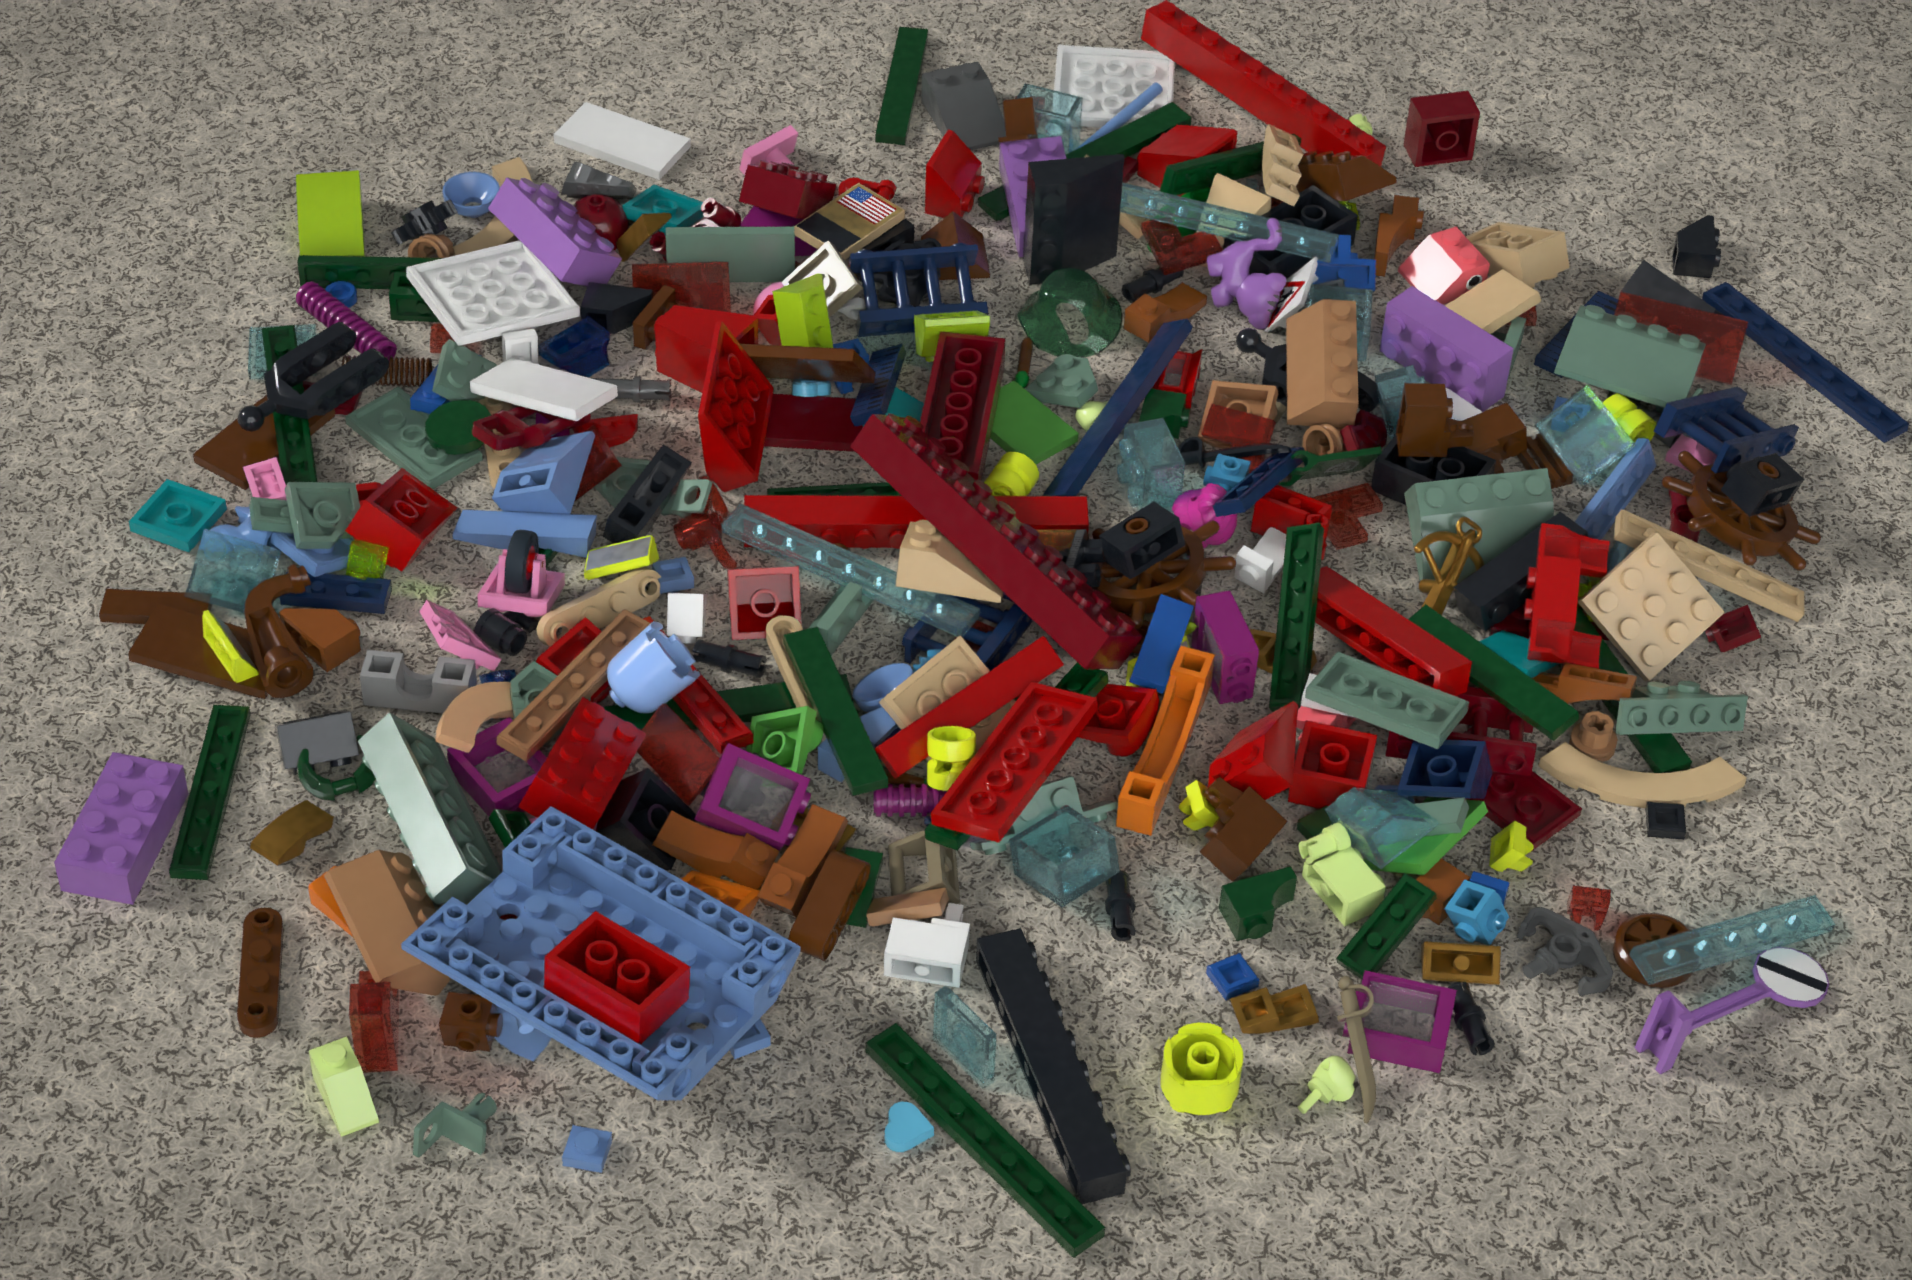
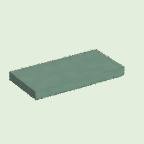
M666 227L667 283L782 282L795 270L794 227Z
M399 386L345 416L346 424L396 465L408 471L431 489H435L483 460L482 452L478 449L465 454L452 455L446 454L443 449L438 448L437 451L432 448L425 433V422L430 414L411 410V396Z
M1337 652L1307 686L1305 698L1435 749L1440 748L1465 716L1469 706V702L1341 652Z

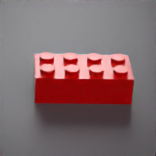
M582 697L518 807L538 818L552 806L593 830L645 738L646 733L636 728L632 723L624 721L608 712L601 705Z

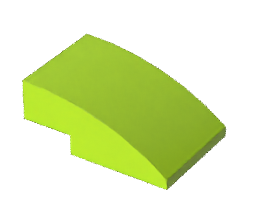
M359 170L296 174L300 255L365 256L362 189Z

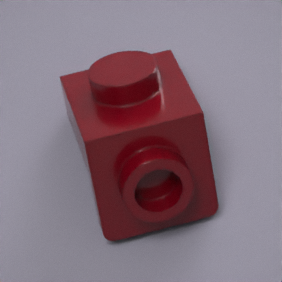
M1748 604L1723 614L1704 631L1709 643L1716 641L1721 652H1727L1761 638Z

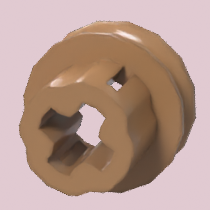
M421 235L419 238L414 239L408 248V257L447 258L454 254L452 241L445 235Z
M1327 423L1311 426L1303 436L1302 447H1304L1305 451L1315 455L1345 452L1347 450L1340 433L1343 428H1335Z
M1599 711L1586 713L1581 723H1578L1572 729L1569 744L1597 761L1605 762L1609 760L1615 753L1618 741L1616 733L1613 731V720L1609 715Z

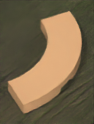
M488 682L470 687L461 692L450 703L439 720L435 742L469 753L475 745L476 733L485 721L491 718H514L510 695L511 682Z

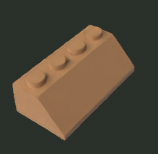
M1322 299L1287 318V425L1314 426L1327 423L1336 428L1354 425L1358 408L1356 301Z
M377 850L328 870L324 877L376 985L433 996L439 995L451 978L401 948V944L436 912L430 897L425 891V885L412 864V859L400 852L393 853Z

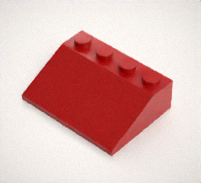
M719 321L715 325L698 420L707 476L712 482L717 484L722 492H727L758 481L774 387L725 324Z

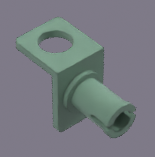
M681 479L676 494L671 496L661 514L663 516L677 515L694 528L703 529L712 502L709 498L712 482L708 479Z
M478 1093L462 1111L441 1101L414 1128L413 1155L418 1158L421 1157L442 1135L481 1155L485 1151L486 1124L484 1122L496 1113L497 1105L495 1101L488 1095L480 1103L485 1098V1093ZM433 1123L429 1135L423 1140L426 1130Z

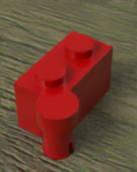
M1276 485L1255 503L1250 531L1263 536L1270 527H1273L1287 534V527L1320 522L1324 528L1322 561L1325 558L1327 548L1325 541L1333 506Z

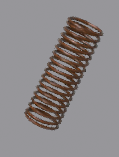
M346 355L343 356L342 365H344L345 359L346 363L351 360L350 355L348 357ZM392 356L389 360V383L387 382V370L384 375V383H382L381 378L378 383L375 382L374 384L377 386L380 384L382 386L385 384L390 386L391 384L392 386L397 385L399 387L401 384L403 387L407 384L408 387L411 385L413 387L417 385L420 387L424 382L425 359H421V384H419L420 360L418 357L416 358V365L413 357L410 361V384L408 382L409 358L406 357L405 384L403 383L404 358H400V383L398 384L399 359L396 357L394 363ZM431 358L426 360V378L432 372ZM414 367H415V372H416V383H415V385H414V381H413V378H414ZM393 368H394V374H395V383H394V384H393V381H392V378H393Z

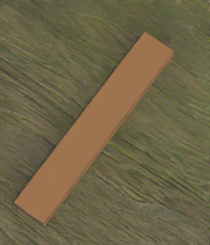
M624 609L497 736V745L527 762L569 720L582 697L589 699L608 680L607 667L610 661L651 623Z

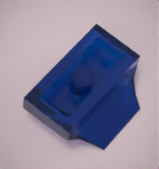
M588 316L539 344V356L559 369L588 378L610 365L607 352L610 332Z

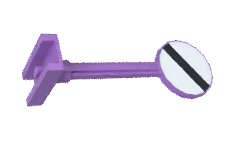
M1774 947L1765 949L1757 956L1752 969L1756 983L1695 1010L1689 1011L1669 990L1658 994L1635 1045V1049L1639 1053L1649 1049L1659 1059L1655 1070L1662 1074L1673 1067L1686 1036L1691 1034L1693 1029L1766 997H1770L1790 1007L1806 1008L1816 1006L1827 994L1829 987L1827 973L1809 955L1793 948Z

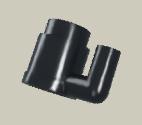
M491 608L480 616L475 625L474 633L498 652L515 656L526 644L527 633L524 630L531 633L537 628L538 621L523 613L507 611L502 614L497 609Z

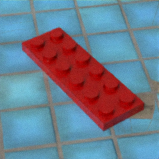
M1031 682L932 810V825L1000 843L1098 710L1097 698Z

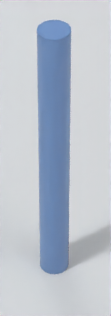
M1157 82L1153 83L1078 148L1123 126L1162 93L1161 85Z

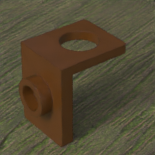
M1034 97L1003 100L1006 137H999L998 141L1009 142L1037 139Z

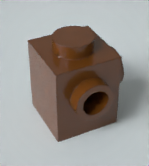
M448 992L439 1021L443 1044L457 1047L466 1052H474L476 1050L490 1052L494 1037H499L501 1034L503 1015L498 1013L494 1003L480 995Z

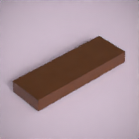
M106 589L99 612L100 622L145 624L157 603L202 616L206 610L211 612L213 604L212 594Z

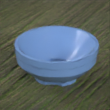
M464 172L448 179L443 186L442 193L444 202L451 199L458 211V215L477 218L490 211L488 208L498 193L500 186L497 180L488 174ZM469 202H477L481 204L476 206H464Z
M905 663L883 666L860 680L855 686L852 696L861 710L865 712L876 710L882 707L879 701L914 672L911 666Z

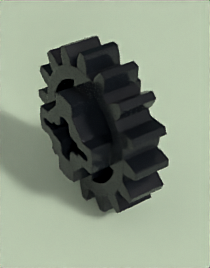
M451 199L438 206H435L432 200L403 215L401 218L405 224L392 231L391 234L398 246L412 238H419L424 234L436 235L448 228L444 221L457 214L458 211Z

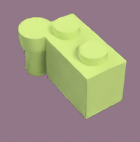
M1337 822L1324 828L1321 834L1299 842L1300 855L1303 859L1306 858L1302 877L1344 927L1371 915L1384 899L1386 886L1381 876L1374 873L1363 861L1360 852L1356 848L1351 847L1348 831L1341 823Z

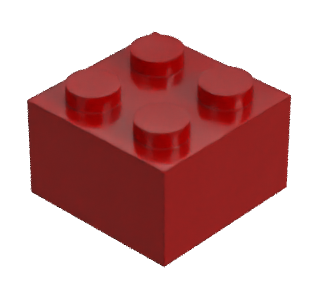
M1305 720L1294 762L1293 785L1289 788L1288 802L1319 809L1328 806L1333 812L1360 817L1373 765L1378 735Z

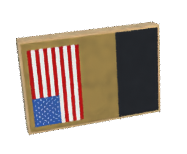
M857 183L795 225V236L816 249L830 241L837 248L843 259L846 260L850 257V253H856L904 220L905 210L862 184Z

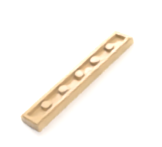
M1621 509L1615 517V540L1636 549L1652 533L1658 532L1694 576L1796 622H1799L1804 616V591L1626 510Z

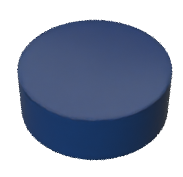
M338 281L325 288L327 292L348 308L357 302L356 287L349 282Z

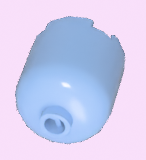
M653 621L617 653L608 664L607 678L611 687L609 694L613 701L622 708L627 706L638 713H652L700 676L699 671H692L690 667L696 661L687 647L675 634L668 638L660 631L663 628L661 623Z

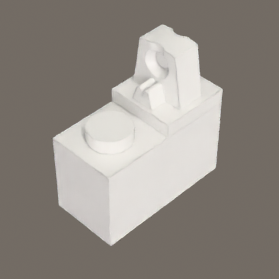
M948 903L945 918H932L931 923L893 917L884 952V976L960 988L970 936V923L962 922L964 905Z

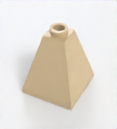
M1217 173L1193 241V259L1202 267H1207V257L1223 251L1225 235L1271 210V197Z

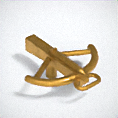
M1461 517L1457 521V534L1448 531L1434 532L1422 538L1414 547L1416 553L1424 552L1435 577V580L1422 579L1419 583L1420 591L1429 593L1422 607L1426 604L1441 615L1452 591H1454L1453 587L1458 584L1456 582L1468 556L1473 561L1476 570L1485 565L1481 555L1473 546L1481 540L1482 529L1467 517ZM1463 522H1466L1475 530L1470 529L1465 533L1461 530V525ZM1436 541H1447L1452 543V546L1439 571L1428 545Z

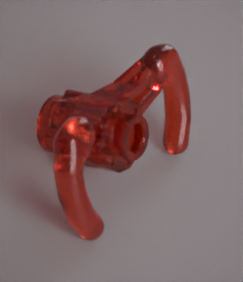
M702 476V477L699 478V479H708V480H710V479H709L708 477H706V476ZM713 483L704 511L680 518L678 520L679 523L673 526L674 533L683 550L691 549L693 551L709 545L719 563L725 569L732 570L737 568V562L730 556L721 541L722 531L726 530L723 518L728 516L729 511ZM698 488L695 502L700 496V488Z

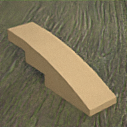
M1268 124L1265 131L1262 159L1266 194L1295 206L1300 196L1296 185L1301 177L1298 164L1303 157V152L1296 136Z

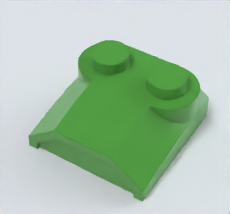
M809 706L752 716L750 730L753 733L754 743L747 745L746 751L750 753L756 752L764 759L802 775L808 753L821 743L824 729L822 723L816 719L817 711ZM756 775L753 776L763 781L761 788L772 789L781 787Z

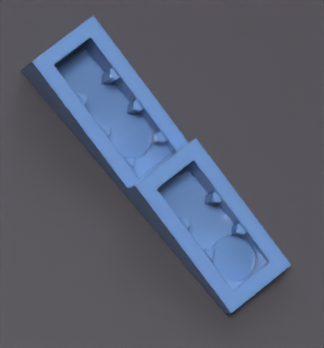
M462 510L453 531V539L508 550L513 533L516 530L522 529L533 531L537 534L539 548L552 549V551L587 558V554L596 536L597 515Z

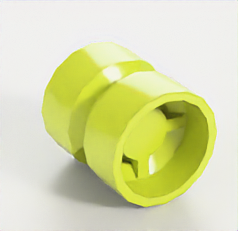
M1619 393L1607 398L1597 409L1593 419L1594 426L1609 439L1613 438L1615 444L1626 453L1638 438H1647L1651 441L1657 425L1655 420L1641 409H1638L1637 405L1626 396Z
M1008 452L1001 457L984 483L992 489V496H1027L1039 480V470L1032 459L1019 452Z
M942 726L928 732L927 753L932 757L927 763L928 786L937 790L948 791L971 761L970 758L976 754V734L974 731L959 726Z

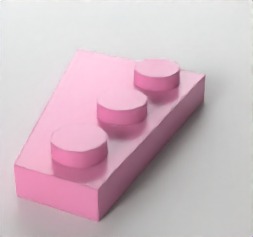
M426 600L419 612L440 648L459 656L460 659L475 660L476 669L483 666L495 671L502 659L452 610Z

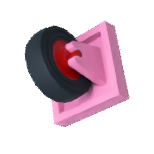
M520 529L513 533L508 550L503 549L502 555H499L498 564L478 593V607L495 608L500 612H519L528 617H540L550 611L565 586V573L546 571L545 555L539 554L538 537L535 532Z

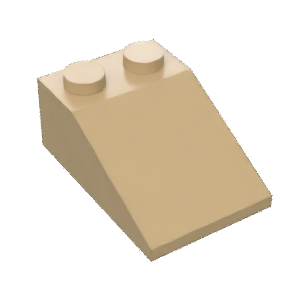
M1497 222L1466 236L1490 263L1488 274L1491 276L1503 269L1531 288H1534L1535 283L1554 279L1558 276L1557 273L1570 268L1565 232Z
M928 520L910 522L900 546L896 578L897 587L1001 603L1004 592L938 531L935 526Z

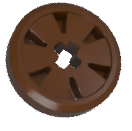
M1642 913L1628 918L1618 928L1613 944L1614 959L1624 974L1638 983L1658 988L1672 987L1685 982L1696 968L1700 951L1696 936L1684 923L1660 913Z

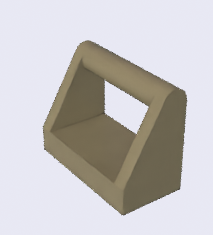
M925 830L888 845L891 896L946 888L949 898L948 903H960L956 850L926 840ZM927 855L929 882L906 890L903 856Z

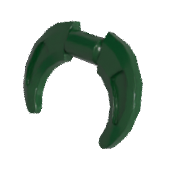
M358 735V736H357V741H358L361 737H363V735ZM307 749L301 751L297 762L298 778L303 788L321 800L335 801V796L356 790L360 794L368 789L376 779L373 772L363 762V759L358 769L353 773V777L333 781L332 783L330 779L319 776L312 770Z

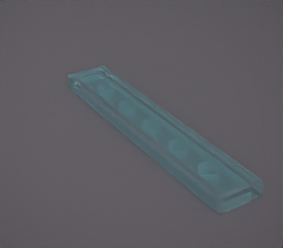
M1816 895L1640 944L1634 946L1629 955L1648 985L1823 935L1831 932L1836 924Z

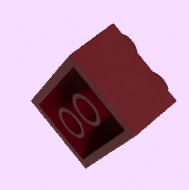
M760 160L759 165H747L739 202L793 218L805 219L833 200L837 183L827 181L828 175L820 172L799 170V166L784 162Z

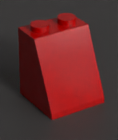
M1176 125L1167 133H1163L1150 145L1141 149L1137 157V175L1161 188L1167 165L1235 149L1238 131L1230 128ZM1180 194L1175 197L1180 198L1184 194Z
M674 305L664 315L659 316L654 325L657 371L702 393L716 322L722 321L739 344H758V317L748 314Z

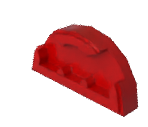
M638 414L590 419L588 423L572 428L574 434L592 431L595 434L592 446L613 447L625 443L634 436L638 430Z

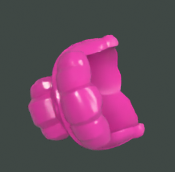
M1213 483L1207 484L1202 489L1185 491L1176 498L1172 505V511L1174 515L1179 517L1181 526L1189 530L1195 531L1211 520L1218 522L1220 526L1219 531L1202 542L1204 548L1208 544L1213 546L1227 542L1234 534L1237 526V514L1216 516L1213 505L1227 491L1220 485Z

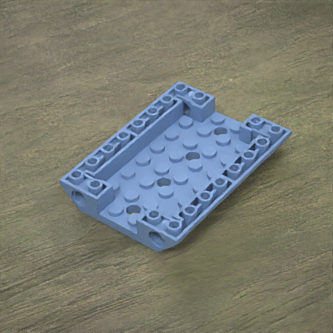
M552 806L502 851L503 872L466 905L458 899L451 897L401 944L402 950L654 1099L681 1101L776 1002L801 951V946ZM595 911L691 967L689 999L641 1045L544 989L545 956ZM505 914H514L518 918L502 920L499 917ZM698 1022L707 1027L705 1029L692 1030L688 1025Z

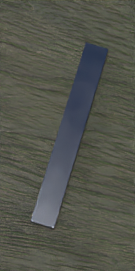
M1724 282L1703 292V301L1734 322L1740 331L1883 443L1908 431L1909 423L1729 283Z
M1188 319L1162 324L1042 496H1077L1191 332L1193 326Z

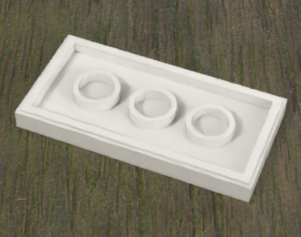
M585 102L554 133V143L658 180L691 147L690 138L588 102Z
M512 357L470 381V392L573 421L580 420L618 396L617 385Z

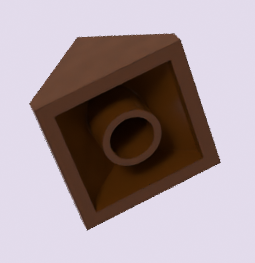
M954 211L921 236V241L927 238L936 239L941 244V247L952 246L956 243L977 244L978 253L975 265L968 266L970 279L990 278L983 234ZM956 267L940 268V280H957Z

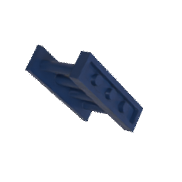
M956 243L947 247L877 252L860 250L856 253H850L848 266L854 274H861L866 307L864 311H859L856 324L858 337L915 333L914 315L980 311L988 315L987 301L977 302L973 298L968 267L975 265L978 245ZM956 267L961 303H942L937 268ZM924 269L929 298L928 306L914 307L910 305L905 270ZM892 271L898 307L881 309L878 307L873 273Z
M1737 386L1668 402L1654 432L1663 438L1685 433L1717 455L1711 471L1720 473L1730 470L1738 462H1747L1758 456L1764 457L1774 453L1780 457L1787 455L1796 443L1794 437L1799 427L1792 424L1776 429L1772 428L1744 409L1743 402L1748 393Z
M1005 593L1003 594V599L1013 602ZM939 594L916 625L909 627L905 632L902 640V646L905 647L904 662L911 664L921 650L927 652L930 649H944L947 645L930 639L937 629H941L980 645L981 647L976 655L991 671L1003 662L1034 620L1015 602H1013L1014 604L1010 610L1005 609L1001 611L971 598ZM957 607L998 625L993 632L988 631L985 633L951 619L948 615Z

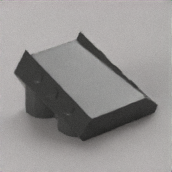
M574 161L565 179L561 195H567L566 197L583 198L598 194L613 199H632L637 188L631 182Z

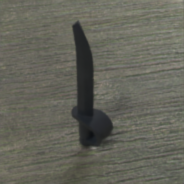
M1190 437L1181 443L1177 454L1174 453L1170 456L1169 463L1172 466L1199 463L1200 467L1203 468L1207 462L1215 461L1218 454L1242 458L1264 454L1290 453L1291 448L1281 444L1261 443L1206 451L1200 438Z

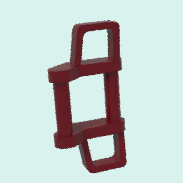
M518 406L509 411L501 410L491 416L474 421L472 435L496 451L518 446L528 449L550 441L551 436L561 431L588 423L591 419V414L578 421H573ZM539 413L551 422L529 426L521 420L532 414ZM496 429L503 436L496 435L490 430Z

